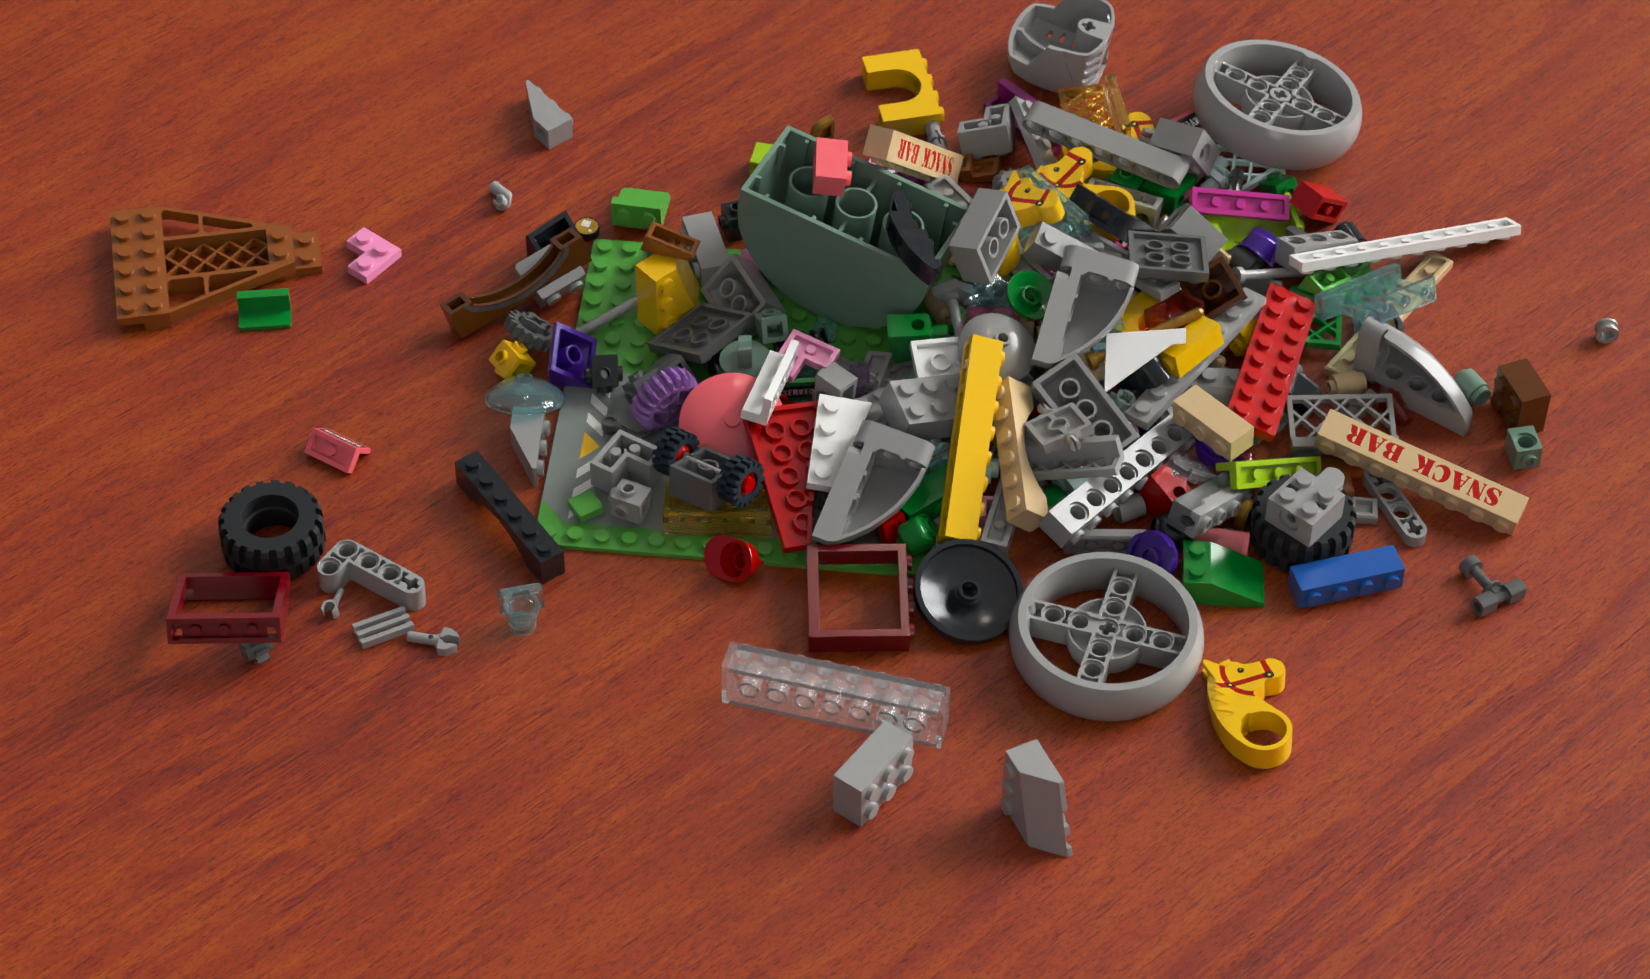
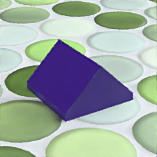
M559 322L554 323L548 374L552 386L589 387V383H585L584 368L588 367V357L596 355L597 339Z

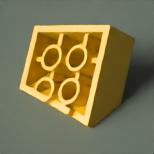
M652 254L635 265L638 321L656 336L698 305L700 285L687 260Z

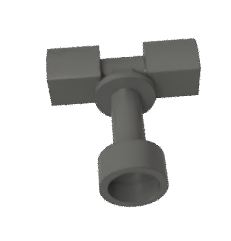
M1470 555L1460 563L1459 571L1466 578L1473 577L1483 588L1481 594L1473 597L1471 608L1477 616L1482 617L1496 611L1498 604L1501 602L1510 605L1525 598L1527 587L1521 579L1516 578L1504 584H1501L1498 580L1491 581L1481 570L1483 563L1476 555Z

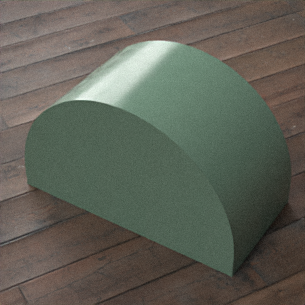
M787 125L740 189L737 211L738 224L744 244L752 259L763 274L782 293L805 309L831 321L855 327L887 326L886 315L912 314L932 286L925 284L909 270L894 250L885 228L893 191L904 190L906 200L911 202L912 219L917 221L918 229L926 228L929 239H932L934 242L935 259L940 261L941 272L952 257V253L949 250V241L957 231L960 220L964 217L969 207L853 154L851 167H847V171H852L850 187H845L844 197L812 194L813 155L817 138Z

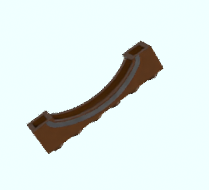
M570 227L551 238V245L542 258L515 281L497 290L480 295L466 296L463 292H460L440 304L450 328L461 339L472 335L477 329L495 321L507 311L517 308L529 298L535 297L538 290L579 266L583 268L592 259L582 236Z

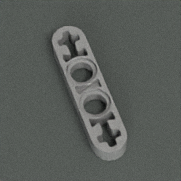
M1364 469L1363 486L1372 498L1378 499V507L1401 540L1410 547L1423 545L1426 540L1427 527L1400 488L1392 481L1383 477L1373 476ZM1390 493L1395 498L1385 499L1381 494ZM1401 511L1406 513L1408 517L1399 518L1394 513Z

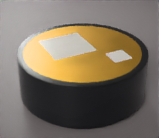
M584 217L577 220L574 224L584 241H592L600 234L599 222L594 218Z

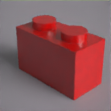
M1302 181L1294 189L1293 196L1289 203L1310 219L1330 223L1337 222L1348 204L1346 200L1329 187Z

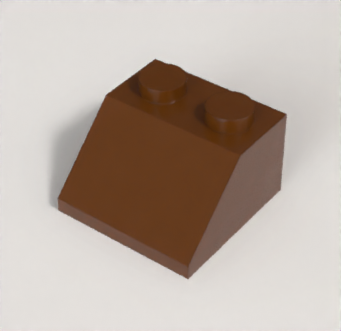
M1223 255L1208 264V283L1192 284L1187 281H1179L1180 288L1192 308H1202L1203 316L1210 319L1217 317L1248 298Z

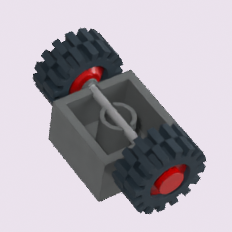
M674 426L671 429H666L665 434L662 433L659 436L660 442L656 441L657 449H653L652 452L655 455L652 458V462L655 463L653 467L656 471L669 476L670 495L708 512L715 511L726 503L739 508H746L749 503L752 504L754 502L753 497L759 496L757 491L762 489L763 484L760 483L765 479V476L762 475L765 471L761 463L739 454L736 457H729L706 446L699 448L697 446L700 443L696 435Z

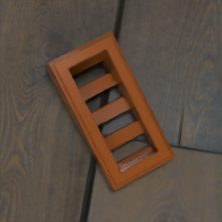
M652 221L640 250L692 261L701 241ZM685 246L690 247L688 251L684 249Z

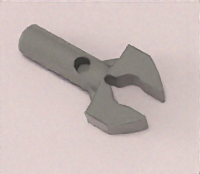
M443 627L442 632L437 635L408 631L406 635L408 642L435 646L438 656L446 657L456 653L457 644H460L459 635L452 628Z

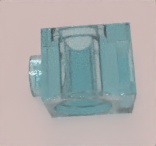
M996 274L991 285L981 283L973 285L975 289L969 298L985 314H1002L1010 306L1006 293L1008 284L998 274Z

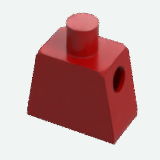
M1168 461L1150 475L1139 493L1144 499L1146 510L1153 516L1159 517L1164 512H1170L1174 499L1192 489Z

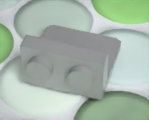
M551 244L516 264L515 270L519 277L530 270L542 258ZM579 266L538 290L533 298L541 309L547 305H554L565 294L569 292L574 293L584 285L586 273Z

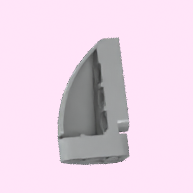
M1066 246L1059 271L1057 270L1031 364L1051 369L1075 352L1078 356L1084 354L1104 338L1118 322L1129 303L1139 272L1138 264L1081 246Z
M1369 316L1366 318L1359 331L1353 370L1357 372L1362 371L1366 381L1372 384L1379 383L1381 394L1392 393L1393 401L1464 437L1471 428L1473 410L1453 377L1427 349L1407 334L1374 317Z
M863 420L854 439L853 446L850 445L845 453L812 533V540L824 545L842 544L871 532L890 519L903 507L920 485L936 449L935 446L924 439L871 420Z

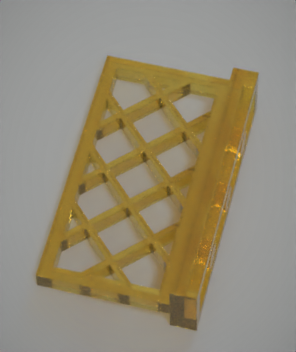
M1115 74L1105 75L1106 83L1057 89L1062 110L1131 137L1130 120ZM1085 99V100H1088V101H1090V102H1088V103H1083V102H1081V101H1083V100ZM1097 104H1100V105H1103V107H1102V108H1099V107H1096V105H1097ZM1075 107V108H1078L1079 110H1078V111H1073V110H1071V109ZM1090 112L1093 113V115L1089 116L1086 115V113ZM1105 117V118H1108V119H1106V120L1104 121V120H1101V119H1099V118Z
M666 480L663 506V534L772 537V516L765 495L760 498L753 497L754 502L748 504L746 508H739L726 503L716 510L709 512L670 495L669 480ZM763 487L758 489L757 492H764Z

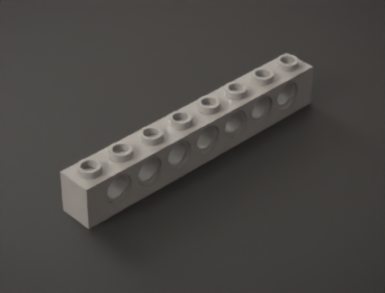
M1172 412L1123 451L1125 458L1116 476L1089 478L1049 510L1039 524V527L1061 548L1065 547L1069 542L1074 545L1083 537L1085 529L1093 530L1102 520L1101 516L1109 517L1118 507L1117 503H1126L1133 496V490L1137 489L1140 491L1151 474L1168 461L1174 464L1182 455L1181 451L1184 450L1186 453L1190 451L1196 444L1195 436L1184 427L1176 424L1172 419Z

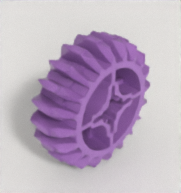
M678 366L673 369L668 367L664 372L660 370L657 375L651 376L650 380L643 382L642 388L637 389L638 394L632 398L634 402L631 404V408L633 409L634 418L646 430L653 428L654 431L658 429L662 431L666 426L672 427L673 423L679 422L682 405L689 393L698 385L697 380L685 368H679Z

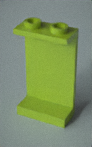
M1291 203L1289 206V221L1287 222L1202 215L1228 239L1222 246V249L1227 253L1236 245L1235 241L1241 243L1255 227L1265 229L1277 238L1284 237L1285 227L1295 225L1305 231L1304 222L1298 217V209Z

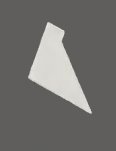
M1186 328L1108 333L1106 335L1105 391L1110 390L1169 346L1185 344Z

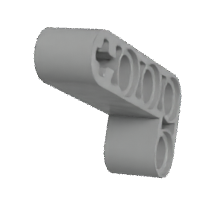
M353 540L338 542L317 564L319 586L326 593H336L338 588H343L352 580L391 602L404 606L409 611L420 610L426 604L425 583L422 577Z

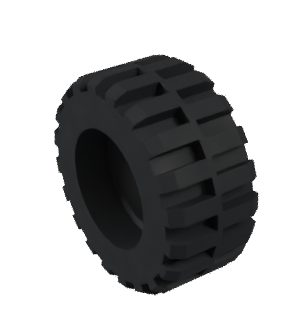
M1285 474L1280 476L1279 480L1275 478L1258 491L1252 506L1249 527L1250 541L1255 548V552L1261 558L1265 557L1267 564L1272 567L1275 565L1279 567V571L1287 573L1290 570V566L1349 554L1356 525V508L1353 506V501L1348 494L1345 496L1342 517L1315 543L1307 547L1265 520L1268 497L1291 476Z
M271 480L270 483L256 482L255 486L250 487L247 485L241 489L239 494L237 492L229 498V502H226L221 509V514L218 518L221 548L226 563L230 565L234 572H290V580H293L297 577V574L301 573L303 575L309 571L310 565L314 566L324 552L326 535L321 505L318 504V500L313 494L308 493V490L300 485L295 487V484L292 482L280 483L279 480ZM282 525L292 528L287 533L273 538H261L252 535L259 529L267 526Z

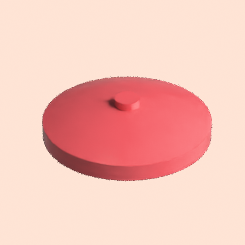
M723 373L704 380L685 399L680 411L679 428L696 435L700 443L697 446L699 448L706 446L729 457H736L739 454L754 460L744 423L740 417L757 378L742 373ZM778 399L775 406L782 405L780 399Z

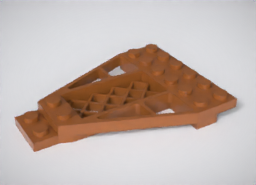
M164 206L110 212L118 326L144 323L145 330L172 328V321L236 296L237 291H248L266 283L283 282L297 276L323 273L318 231L292 234L291 226ZM169 219L199 224V232L196 234L165 237L163 220ZM207 225L232 230L205 232L203 226ZM254 247L261 249L257 254L250 252ZM229 250L235 252L231 257L225 255ZM203 253L210 255L205 260L199 258ZM267 255L269 256V261L264 259ZM177 256L184 258L180 263L174 261ZM243 257L249 260L244 265L238 262ZM217 260L223 262V264L219 267H216L212 264H214ZM191 263L197 265L193 271L187 268ZM167 266L172 268L168 273ZM205 291L203 296L170 308L169 295Z

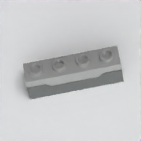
M1226 471L1174 499L1166 523L1193 539L1201 533H1206L1210 528L1220 525L1226 519L1236 516L1242 502L1246 498L1254 500L1255 495L1253 494L1256 488L1231 490L1230 471Z

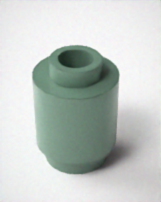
M1463 369L1455 375L1454 380L1469 404L1479 407L1490 399L1492 393L1489 390V385L1473 369Z

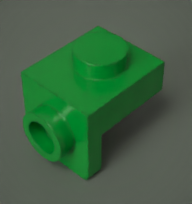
M1281 172L1270 173L1266 179L1258 182L1260 192L1280 195L1290 192L1291 198L1294 189L1297 187L1295 176L1285 175Z

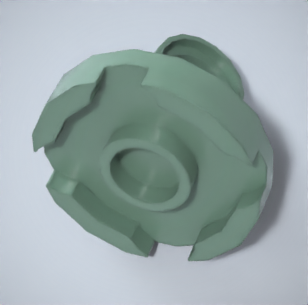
M738 335V341L728 344L721 351L719 357L721 374L742 373L757 378L770 351L765 345L752 340V335Z

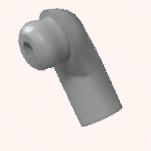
M497 181L492 182L489 186V191L497 197L496 200L493 199V204L499 211L507 210L511 205L512 193Z

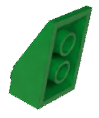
M1183 540L1181 584L1190 593L1195 604L1264 608L1263 562L1213 542Z

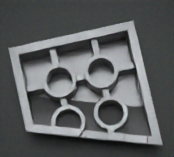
M1037 739L1006 750L1005 764L1002 765L1004 780L1001 782L1003 795L1000 800L1003 813L1006 816H1010L1028 846L1064 857L1073 856L1072 847L1068 845L1065 836L1070 835V827L1063 813L1067 810L1064 780Z

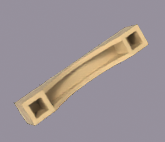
M1008 376L1002 380L1000 390L996 393V401H998L999 405L997 414L993 417L1007 522L1032 532L1039 527V524L1048 513L1047 498L1032 472L1025 448L1024 423L1027 421L1029 414L1034 410L1031 387Z

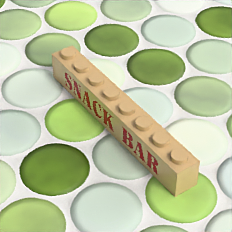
M870 124L862 154L871 157V163L924 180L925 182H931L944 174H948L957 183L964 158L960 154L899 131Z
M1332 409L1329 410L1314 444V447L1324 454L1341 458L1351 466L1361 467L1373 476L1390 480L1400 488L1410 489L1424 499H1432L1441 503L1445 508L1461 512L1473 521L1483 522L1492 526L1500 533L1513 535L1529 500L1527 496Z

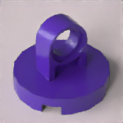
M1147 530L1136 534L1128 544L1126 554L1152 562L1171 575L1175 573L1178 564V550L1167 534L1159 530Z

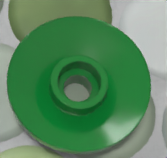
M1021 271L1015 274L1007 285L1008 302L1020 316L1030 320H1041L1044 318L1053 285L1040 273Z

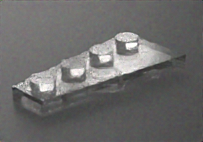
M1190 453L1171 455L1166 464L1174 470L1172 474L1185 482L1188 480L1194 484L1199 483L1202 485L1222 474L1220 471H1216L1215 468L1204 465Z

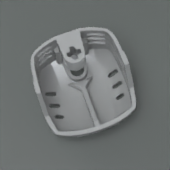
M1062 0L1056 6L1033 3L1027 7L1015 21L1008 39L1007 55L1013 72L1033 85L1061 94L1083 96L1093 91L1099 83L1108 58V49L1115 22L1112 5L1106 0ZM1062 37H1065V39L1063 40V42H1062V43H1059L1060 39H1061Z

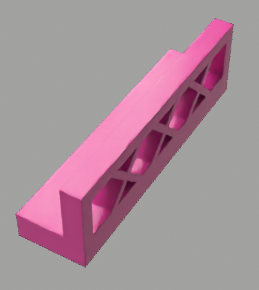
M1192 187L1184 193V201H1189V205L1201 215L1278 222L1289 221L1290 195Z

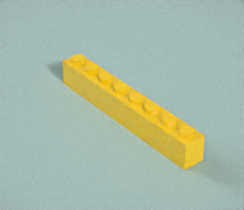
M973 334L964 343L937 544L956 539L979 541L981 536V527H978L979 518L982 517L985 508L982 496L988 485V477L985 476L986 467L989 466L992 453L989 451V444L995 434V427L992 426L993 417L997 414L999 405L998 401H996V393L1000 390L1002 383L999 371L1005 360V352L1002 351L1003 341Z

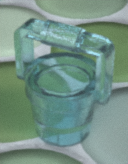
M534 583L500 589L497 593L500 616L505 615L507 617L511 632L519 636H526L534 632L537 627L539 609L544 608V595L541 584Z

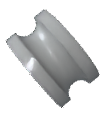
M1604 318L1595 324V335L1599 342L1612 343L1618 339V323L1614 319Z

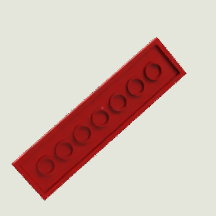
M1270 282L1264 295L1266 297V304L1258 313L1227 404L1230 410L1254 426V436L1269 443L1275 437L1317 307V303Z

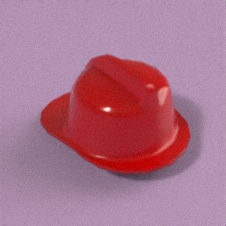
M716 535L711 538L704 550V562L711 575L734 583H742L754 575L758 567L764 564L763 561L759 560V554L755 546L749 542L726 535Z

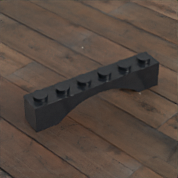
M477 450L455 461L456 483L470 500H475L484 505L500 521L517 546L527 567L539 582L544 584L564 574L565 562L562 548Z

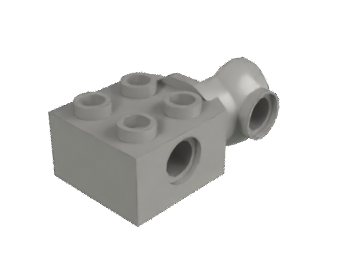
M1191 205L1176 208L1169 217L1167 215L1162 216L1153 226L1162 233L1205 236L1208 263L1228 241L1220 231Z

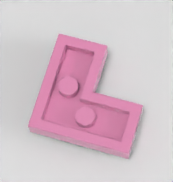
M365 227L346 241L347 248L360 255L348 265V273L365 284L370 283L402 257L400 248Z
M793 329L778 352L785 355L791 340L799 341L794 367L787 380L793 383L804 364L816 370L826 368L838 360L841 350Z

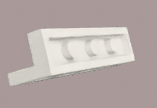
M792 339L785 355L770 350L745 402L740 418L764 426L767 425L794 367L799 341Z

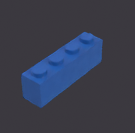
M1394 545L1290 566L1287 585L1299 609L1309 606L1314 607L1323 603L1342 601L1346 598L1365 596L1379 591L1402 587L1405 567Z

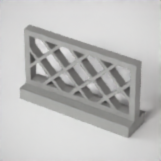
M1392 393L1288 395L1289 457L1327 455L1314 447L1316 441L1314 436H1317L1323 422L1314 427L1306 420L1313 412L1325 420L1327 415L1318 408L1322 403L1331 404L1336 408L1335 411L1341 412L1361 423L1364 422L1358 418L1366 411L1377 419L1370 427L1375 428L1379 423H1382L1389 429L1390 436L1399 439V435L1396 434ZM1375 402H1386L1387 410L1382 415L1371 408ZM1348 403H1356L1362 409L1356 415H1353L1344 407ZM1293 404H1304L1309 410L1303 416H1300L1293 410ZM1300 424L1311 431L1307 437H1296L1295 429Z

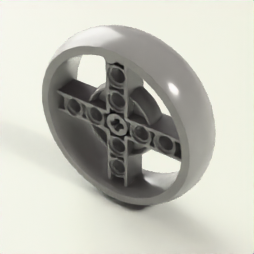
M1244 40L1230 43L1213 52L1203 62L1193 82V108L1201 127L1224 149L1259 165L1285 170H1308L1326 166L1349 150L1361 129L1363 116L1361 99L1350 78L1324 57L1292 44L1271 40ZM1313 98L1319 101L1325 107H1322L1314 103ZM1227 100L1240 105L1242 112L1235 108L1233 105H1231Z
M1083 553L1062 559L1050 565L1026 585L1014 605L1009 622V644L1012 658L1027 685L1039 697L1055 708L1073 716L1095 721L1131 720L1146 716L1174 701L1191 683L1199 668L1204 652L1203 622L1200 612L1187 589L1174 576L1158 565L1145 559L1122 553ZM1089 590H1107L1104 598L1090 600L1076 609L1053 604L1054 601L1073 593ZM1135 596L1145 599L1161 609L1174 622L1180 634L1147 627L1142 615L1132 607ZM1031 636L1067 645L1071 657L1080 665L1077 677L1060 670L1050 663L1036 648ZM1136 663L1163 669L1150 677L1133 682L1106 683L1109 673L1125 671Z

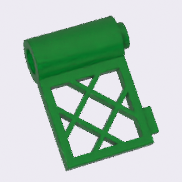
M1291 285L1289 291L1317 303L1312 323L1315 322L1322 328L1316 332L1311 328L1309 329L1304 347L1340 350L1343 289L1334 290L1321 297L1300 290L1298 288L1299 285ZM1332 316L1336 317V320L1328 324L1322 317ZM1328 332L1335 338V341L1324 340L1321 336Z

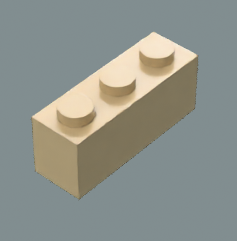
M1194 385L1173 400L1172 419L1176 424L1184 427L1197 440L1203 441L1216 454L1222 455L1231 462L1253 446L1254 426L1199 386Z

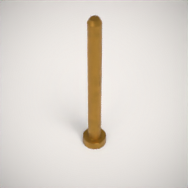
M1197 307L1146 331L1179 328L1201 318L1204 315L1203 309ZM1106 349L1095 354L1092 351L1085 354L1086 362L1092 371L1099 368V363L1106 361Z

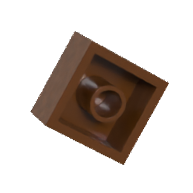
M1527 358L1498 366L1490 402L1493 410L1497 411L1502 418L1505 428L1533 425L1536 433L1543 431L1551 393Z

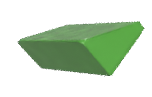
M1339 266L1335 270L1321 269L1307 275L1298 288L1322 297L1351 283L1353 279Z

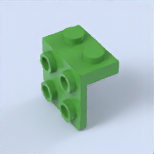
M622 188L619 197H612V225L647 230L652 221L663 225L670 202V194L667 192Z

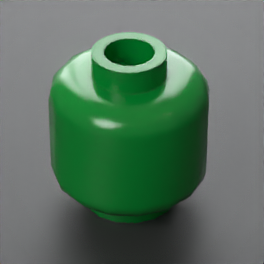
M917 515L898 527L896 542L897 544L906 543V551L917 556L936 544L938 531L929 517L924 518Z

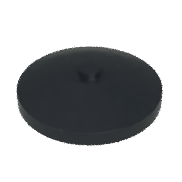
M973 539L951 540L933 548L920 563L913 583L915 605L925 623L943 638L966 645L988 643L1004 635L1009 630V622L1014 605L1023 591L1021 577L1011 560L992 545Z

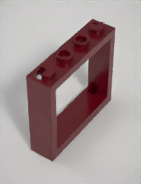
M906 543L807 545L809 652L909 651V640L915 639V624L909 623V617H914V601L908 600V594H913V578L907 577V571H912V555H906ZM898 564L900 629L820 630L818 565Z
M290 572L179 573L166 617L168 644L281 643L292 597ZM187 589H193L194 594H186ZM275 599L272 612L182 614L186 600ZM275 627L276 634H268V628ZM178 629H182V635H176Z

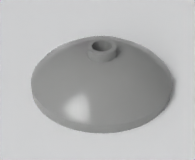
M998 313L978 315L966 323L959 335L958 353L961 361L964 343L973 334L1005 341L1003 342L1002 349L1005 352V360L999 371V376L1002 377V380L1009 376L1017 381H1021L1034 366L1031 364L1035 350L1034 340L1021 323L1009 316Z

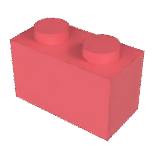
M817 137L813 155L812 194L844 197L845 187H850L852 171H847V167H851L852 152L848 151L847 140Z

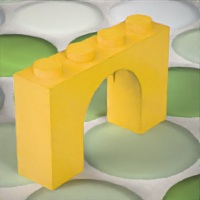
M919 49L862 57V78L867 91L899 87L908 89L917 95L908 101L878 105V126L893 129L909 136L926 134L924 131L925 125L932 121L939 123L941 130V121H945L944 109L942 106L939 107L937 90L933 91L932 75L927 73L926 58H922Z
M1141 291L1129 300L1123 316L1120 317L1109 333L1146 331L1159 325L1168 318L1165 301L1160 302L1144 291ZM1202 316L1184 327L1186 328V343L1173 344L1157 355L1167 371L1181 378L1222 346L1224 341L1220 323Z

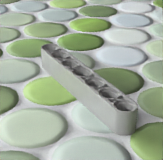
M1033 102L1022 121L1024 129L1034 135L1069 149L1085 147L1092 152V158L1170 189L1179 188L1190 167L1189 163L1180 156L1044 102Z

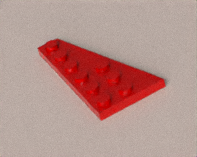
M818 401L775 406L766 426L742 419L754 460L761 463L765 471L762 474L765 476V479L761 483L763 484L764 493L783 553L807 550V545H811L814 492L811 489H806Z

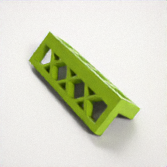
M1321 456L1216 463V471H1230L1231 490L1261 488L1275 478L1279 480L1282 475L1289 474L1293 476L1300 468L1312 474L1319 475L1321 473Z

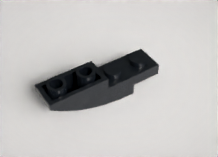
M1079 183L1065 205L1080 214L1081 217L1127 243L1128 230L1162 233Z
M904 190L893 191L885 228L894 250L909 270L928 286H934L936 277L941 272L940 261L935 259L934 242L932 239H929L926 228L918 229L917 221L912 219L911 202L906 200Z

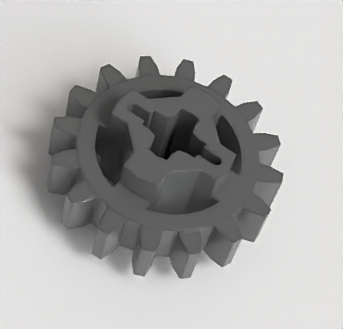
M517 310L509 312L503 326L506 327L505 330L512 333L511 337L514 341H519L529 350L535 351L536 349L539 352L543 350L548 353L551 349L553 333L550 323L532 312L526 313L522 311L520 313Z

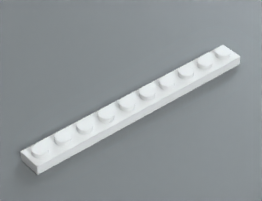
M1506 217L1291 254L1289 255V265L1297 269L1301 274H1312L1316 270H1335L1336 267L1344 265L1353 267L1362 262L1377 263L1380 262V259L1402 258V255L1407 254L1422 255L1425 251L1430 250L1444 251L1446 248L1453 246L1462 248L1471 243L1486 244L1489 240L1494 239L1508 240L1511 236L1521 235V225Z

